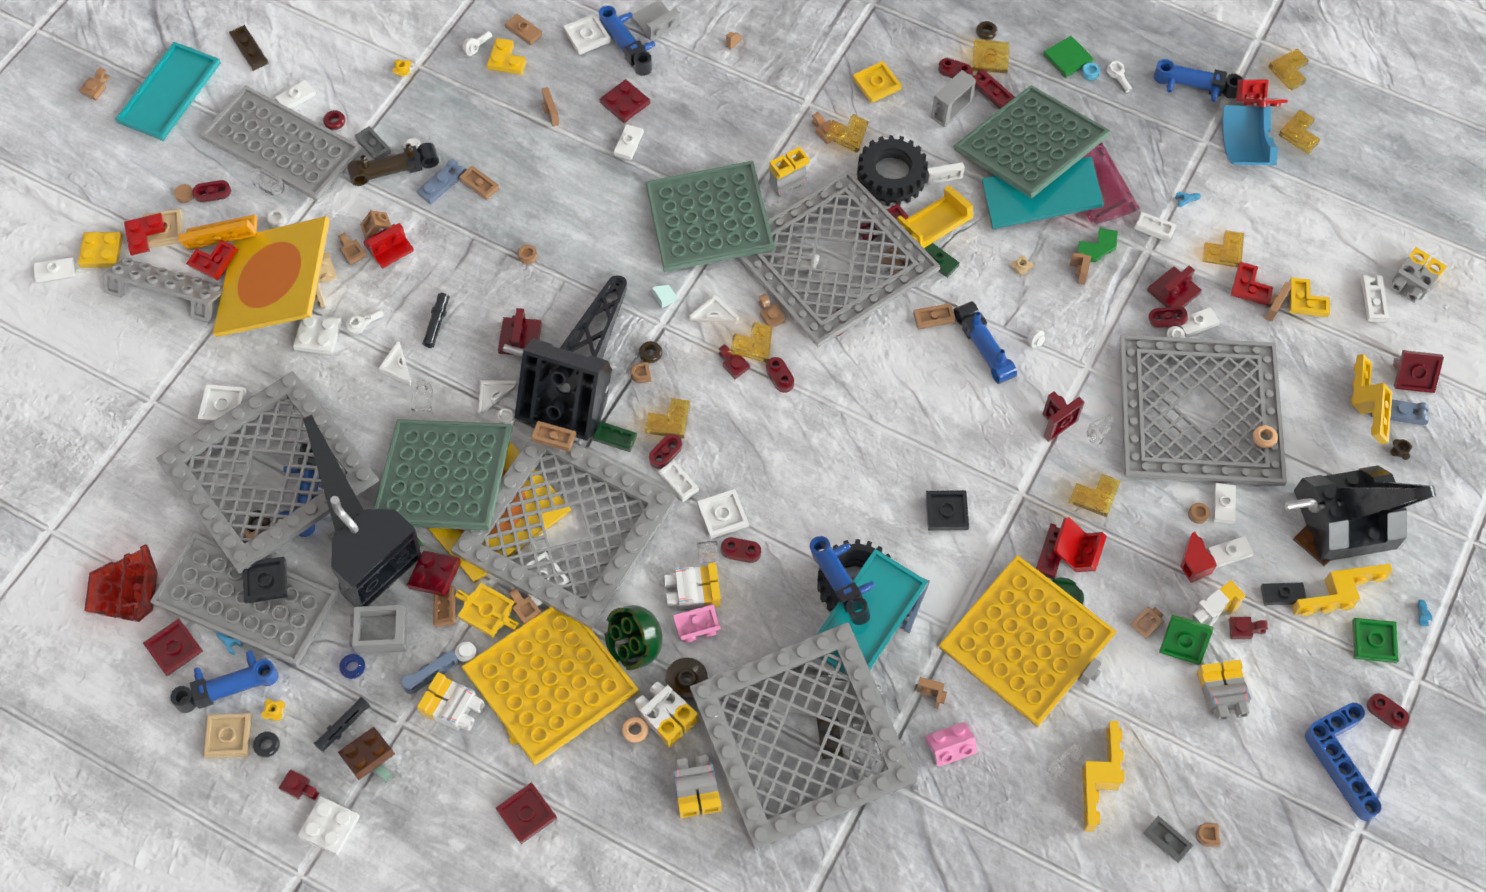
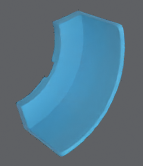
M1225 105L1223 107V140L1229 162L1232 165H1277L1278 146L1274 143L1273 137L1268 135V132H1271V107Z

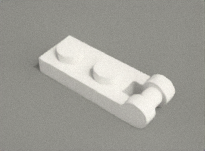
M1361 275L1360 284L1363 288L1367 321L1387 322L1389 315L1382 275H1375L1374 277Z

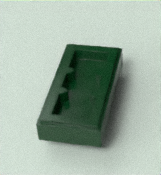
M934 243L924 248L940 265L939 272L948 278L959 267V261Z
M600 421L594 433L593 441L630 452L637 438V433Z

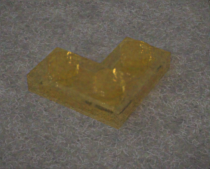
M1297 48L1270 62L1269 68L1292 91L1305 84L1306 78L1298 69L1307 65L1309 60Z
M1301 109L1279 133L1280 137L1307 154H1310L1321 140L1307 131L1314 123L1315 118Z
M855 114L850 117L848 126L832 120L825 137L857 153L861 148L869 121Z
M1225 230L1223 245L1205 242L1202 262L1238 268L1239 262H1242L1244 233Z
M754 322L751 328V337L735 333L732 336L731 353L767 363L770 357L772 326Z
M671 398L668 415L648 413L645 433L660 436L675 434L684 439L691 405L690 401Z
M1101 474L1096 490L1076 483L1069 503L1107 517L1121 481Z

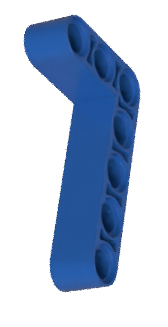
M1353 702L1315 721L1306 730L1305 740L1357 817L1363 821H1370L1380 813L1382 809L1381 802L1336 738V736L1355 727L1365 716L1363 706ZM1349 712L1353 713L1356 718L1351 717ZM1331 721L1336 722L1339 728L1334 727ZM1313 730L1318 731L1321 737L1316 736ZM1326 749L1331 750L1334 756L1329 755ZM1339 767L1343 768L1346 774L1341 773ZM1352 786H1355L1359 793L1354 792ZM1365 805H1368L1372 812L1367 811Z

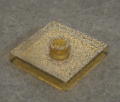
M974 39L973 71L984 69L986 72L1007 74L1009 42Z

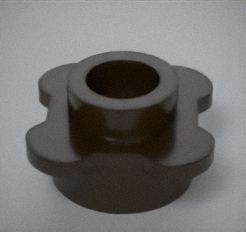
M1395 439L1392 442L1393 449L1390 450L1391 455L1408 460L1412 445L1407 440Z

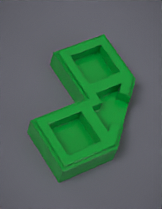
M1099 228L1097 243L1079 241L1077 253L1091 256L1090 262H1097L1104 255L1116 249L1118 231Z

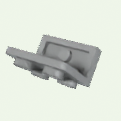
M657 0L632 15V19L648 39L652 41L679 26L680 12L677 8L669 11L660 0Z

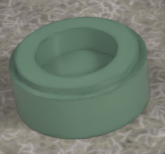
M382 765L377 766L372 771L385 783L392 777L391 773Z

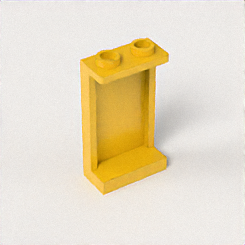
M948 185L944 188V196L906 220L902 216H898L897 221L925 248L973 218V205L953 187Z

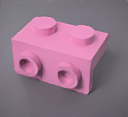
M714 604L673 615L679 640H684L685 643L697 640L696 636L704 634L705 637L717 635V630H721Z
M965 722L925 736L928 746L935 755V762L938 767L977 753L975 736Z

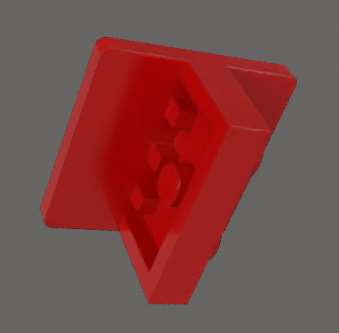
M400 223L392 224L391 228L384 229L363 241L364 246L381 268L389 266L414 251L413 246L406 239L404 229Z

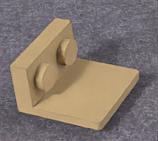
M329 252L323 253L315 294V302H320L321 308L325 307L319 283L337 279Z

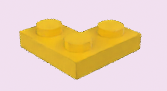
M496 38L487 63V69L522 75L526 64V57L511 55L514 47L512 40Z
M1291 277L1289 283L1292 284L1289 291V313L1328 317L1330 314V297L1310 295V279Z

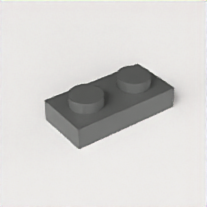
M370 126L354 135L356 141L374 160L386 157L391 153L389 146Z
M1159 815L1143 833L1177 863L1182 860L1193 846L1192 843Z

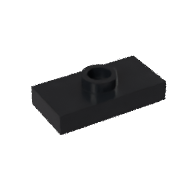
M1303 582L1265 583L1261 585L1264 605H1292L1299 599H1306Z

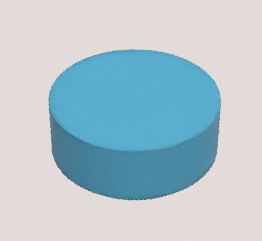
M1086 63L1083 66L1082 76L1086 80L1092 81L1099 77L1100 67L1097 64Z

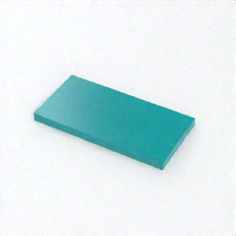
M173 42L115 118L117 123L164 141L221 64L219 58Z
M1092 156L1081 158L1033 198L1028 197L996 176L982 178L993 229L1104 207Z
M876 549L853 580L857 587L871 581L875 584L874 588L862 595L867 601L871 614L869 621L863 625L853 624L848 612L846 613L840 602H838L817 633L820 634L849 622L869 670L872 669L928 584L927 580ZM837 651L831 653L832 655L839 657ZM828 657L826 663L836 669L839 661ZM841 664L839 671L847 676L844 666Z

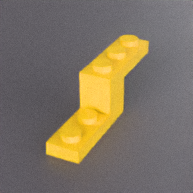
M1365 354L1357 355L1356 363L1354 364L1355 379L1352 382L1354 390L1351 404L1360 414L1372 413L1373 426H1371V434L1380 444H1386L1389 442L1392 391L1385 383L1371 385L1372 362Z
M1391 564L1330 571L1325 578L1329 595L1297 600L1292 607L1294 615L1302 614V616H1309L1314 614V612L1330 613L1336 609H1342L1343 611L1353 609L1360 600L1356 585H1362L1368 581L1376 583L1385 581L1393 571Z
M1109 721L1106 727L1108 762L1085 761L1082 767L1084 831L1093 832L1096 826L1100 824V812L1096 811V803H1099V790L1096 789L1118 790L1125 780L1124 770H1121L1124 752L1123 749H1120L1123 732L1119 728V721Z

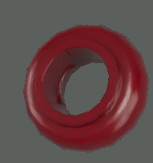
M337 110L329 111L323 118L325 127L330 130L341 129L346 122L344 114ZM334 118L338 119L336 122H330Z

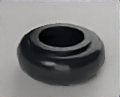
M270 731L258 734L253 741L254 752L263 758L273 756L280 747L278 736ZM263 741H272V745L268 749H261Z

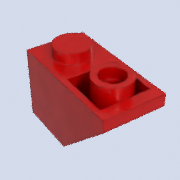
M1196 532L1191 533L1186 543L1180 565L1190 583L1212 574L1217 566L1214 557L1206 550L1203 539L1198 537Z

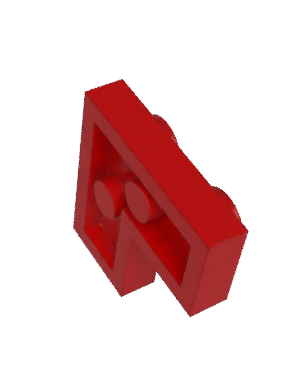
M161 213L124 221L131 256L150 251L147 236L166 232Z
M220 240L211 255L196 248L186 264L190 268L218 281L238 249Z
M1239 262L1230 296L1268 306L1273 287L1255 282L1258 266Z

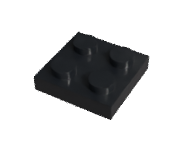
M966 490L926 491L928 531L969 529Z
M284 556L258 560L251 567L243 570V593L246 604L288 597L287 569Z

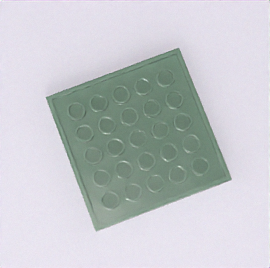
M1030 85L956 143L954 150L1028 197L1033 198L1110 136V130Z
M753 161L645 181L664 272L775 250Z
M397 419L373 509H395L413 527L490 531L513 429L512 424Z

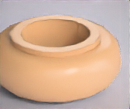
M1262 425L1254 430L1253 440L1261 448H1270L1276 444L1278 435L1272 427ZM1260 434H1267L1270 437V440H1264L1263 438H1261Z
M640 717L629 718L622 726V734L631 743L641 742L648 734V725ZM638 725L641 727V732L633 735L629 732L630 727Z

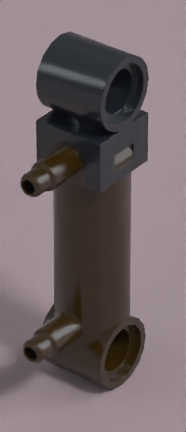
M429 142L421 144L418 148H416V145L412 146L408 143L406 148H403L404 152L368 161L366 155H361L360 160L352 161L347 166L351 183L354 186H363L371 179L409 170L410 173L422 171V167L433 168L439 163L434 144Z

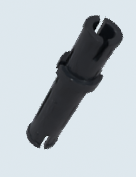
M438 293L436 303L431 309V319L422 342L427 348H434L442 319L446 316V307L450 296L446 293Z
M360 697L332 726L329 725L327 727V731L314 742V745L324 753L370 707L368 702Z

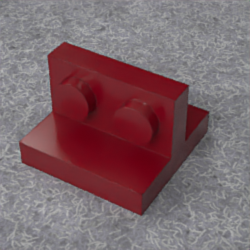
M1189 265L1183 271H1179L1173 266L1152 283L1147 291L1165 307H1185L1200 295L1202 289L1192 282L1195 269Z
M516 308V314L512 315V318L503 317L498 353L514 355L503 351L505 344L524 349L533 338L540 340L542 321L526 319L523 308Z
M1402 350L1401 358H1394L1393 366L1397 371L1394 383L1395 389L1435 393L1444 356L1442 354Z
M1055 391L1048 395L1042 413L1048 420L1044 437L1048 442L1079 420L1085 403L1080 397L1067 405L1065 399Z

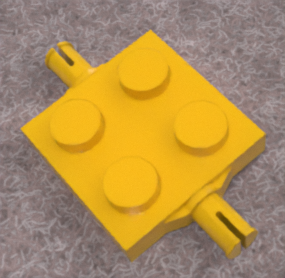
M480 583L470 595L460 589L456 592L455 597L464 602L462 610L457 615L458 619L491 638H494L499 629L504 625L513 630H516V627H518L519 623L509 618L512 607L516 603L483 583Z

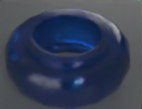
M348 654L339 664V671L348 679L360 677L366 668L364 659L358 654ZM349 663H358V667L355 670H347Z

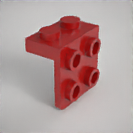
M1269 79L1238 80L1236 102H1244V106H1255L1256 103L1257 107H1268V104L1272 107H1281V103H1287L1288 99L1267 98Z
M1067 517L1063 519L1054 546V552L1075 572L1096 571L1107 536L1103 532L1085 533L1071 518Z

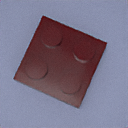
M625 79L602 96L600 104L620 121L626 123L650 104V99Z
M423 550L407 582V587L411 590L445 597L461 564V560L458 557Z
M179 618L143 642L166 676H169L203 652Z
M532 782L496 807L497 812L520 844H523L557 819L553 810Z

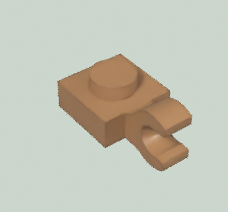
M99 67L95 73V78L89 77L79 89L81 94L96 101L106 89L104 83L110 77L105 74L106 70Z
M819 112L812 115L814 119L811 122L817 127L815 133L826 144L841 136V131L830 119L825 122Z
M345 232L338 236L343 246L340 248V251L350 266L367 257L366 252L357 240L351 242Z
M766 294L759 296L760 301L758 303L763 309L760 311V316L768 329L786 322V318L777 303L771 306Z
M516 588L509 592L510 599L516 603L512 610L523 625L541 613L530 596L523 599Z

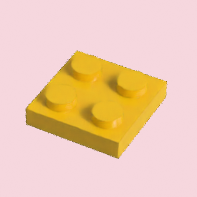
M884 61L853 74L852 78L870 103L889 96L902 88L901 83Z
M84 232L78 259L79 267L109 268L118 263L123 241L122 233Z

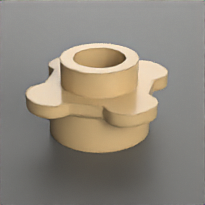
M1020 255L1016 261L1011 262V267L1019 275H1025L1034 266L1024 255Z

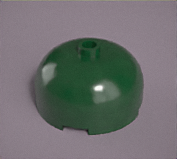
M628 605L611 611L606 619L609 622L608 632L604 634L607 649L617 663L621 661L626 670H635L652 663L659 655L663 641L662 630L657 618L648 609L638 605ZM629 638V642L618 646L617 654L615 642ZM640 656H641V658H640L639 661H635V662L627 661V660H629V659H633V658H636V657H640Z

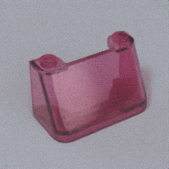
M1101 142L1082 157L1092 156L1104 207L1091 209L1086 213L1090 222H1095L1096 225L1134 213L1140 209Z

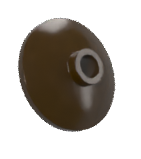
M680 658L668 667L665 676L666 685H669L681 698H693L690 686L707 680V670L700 661L694 658ZM689 678L691 681L684 683L683 679Z

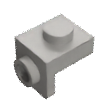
M1094 658L1078 680L1086 686L1091 680L1095 682L1102 672L1099 670L1101 662Z

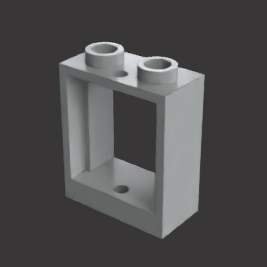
M961 70L934 95L931 118L945 128L972 103L976 79Z
M405 604L354 607V614L350 616L353 634L349 636L350 647H353L355 653L407 651L408 612ZM396 616L395 639L360 641L361 618Z

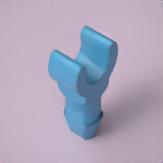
M1178 192L1175 196V199H1182L1179 201L1178 207L1201 198L1200 193L1188 194Z
M1418 600L1419 625L1429 626L1428 620L1432 621V614L1427 609L1425 600Z
M216 633V636L225 644L230 654L235 655V652L231 649L233 645L237 644L242 647L240 641L222 633Z

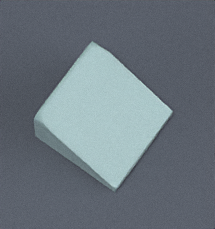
M669 285L652 288V295L661 308L678 300V297Z

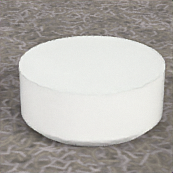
M275 209L267 215L268 224L272 228L284 226L287 222L286 215L282 210Z

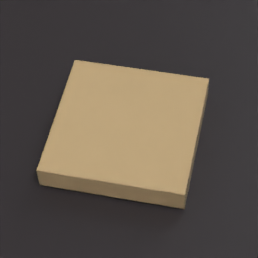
M180 209L143 214V217L161 213L166 232L147 236L149 248L180 243L178 236L183 233L182 212Z
M250 713L207 715L204 758L249 757L252 715Z

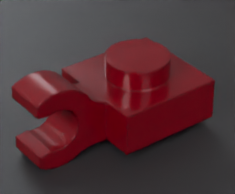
M725 344L719 348L720 352L718 354L725 361L723 362V367L734 379H737L750 369V364L738 352L733 355Z
M1230 617L1228 620L1231 639H1252L1253 633L1265 634L1266 629H1268L1267 620L1252 622L1251 617Z
M291 769L278 787L280 791L298 800L303 794L315 801L320 794L316 791V788L308 785L310 783L309 778Z

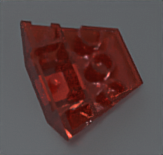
M145 544L140 547L139 551L133 554L127 553L123 559L115 563L111 561L89 573L85 612L140 622L153 611L154 605L150 601L155 594L158 572L148 545Z

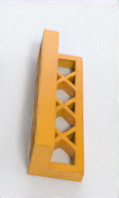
M254 214L188 228L186 233L179 234L178 241L187 250L216 245L220 240L230 242L254 237L257 232V216Z

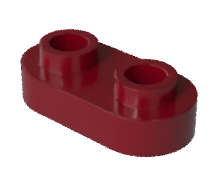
M944 58L939 62L938 71L943 76L953 79L961 70H964V72L971 76L973 75V68L969 64L951 58Z
M217 180L197 184L194 186L192 193L196 201L209 202L229 197L231 188L227 181Z
M1182 306L1162 307L1151 310L1148 318L1151 326L1155 328L1184 325L1188 321V313Z
M770 358L766 363L768 376L778 391L783 393L790 392L794 388L793 375L781 358Z
M675 434L665 436L649 453L651 466L661 469L668 465L682 449L681 438ZM661 458L662 461L658 462L656 459Z
M729 537L723 540L721 553L727 559L754 563L761 557V546L755 541ZM731 544H732V545H734L735 547L731 549V548H728V545H731ZM753 548L755 551L749 552L748 549Z
M1376 693L1368 699V711L1389 727L1402 729L1408 724V712L1387 696ZM1377 701L1382 702L1383 706L1378 705ZM1396 714H1399L1401 716V719H1398L1396 717Z

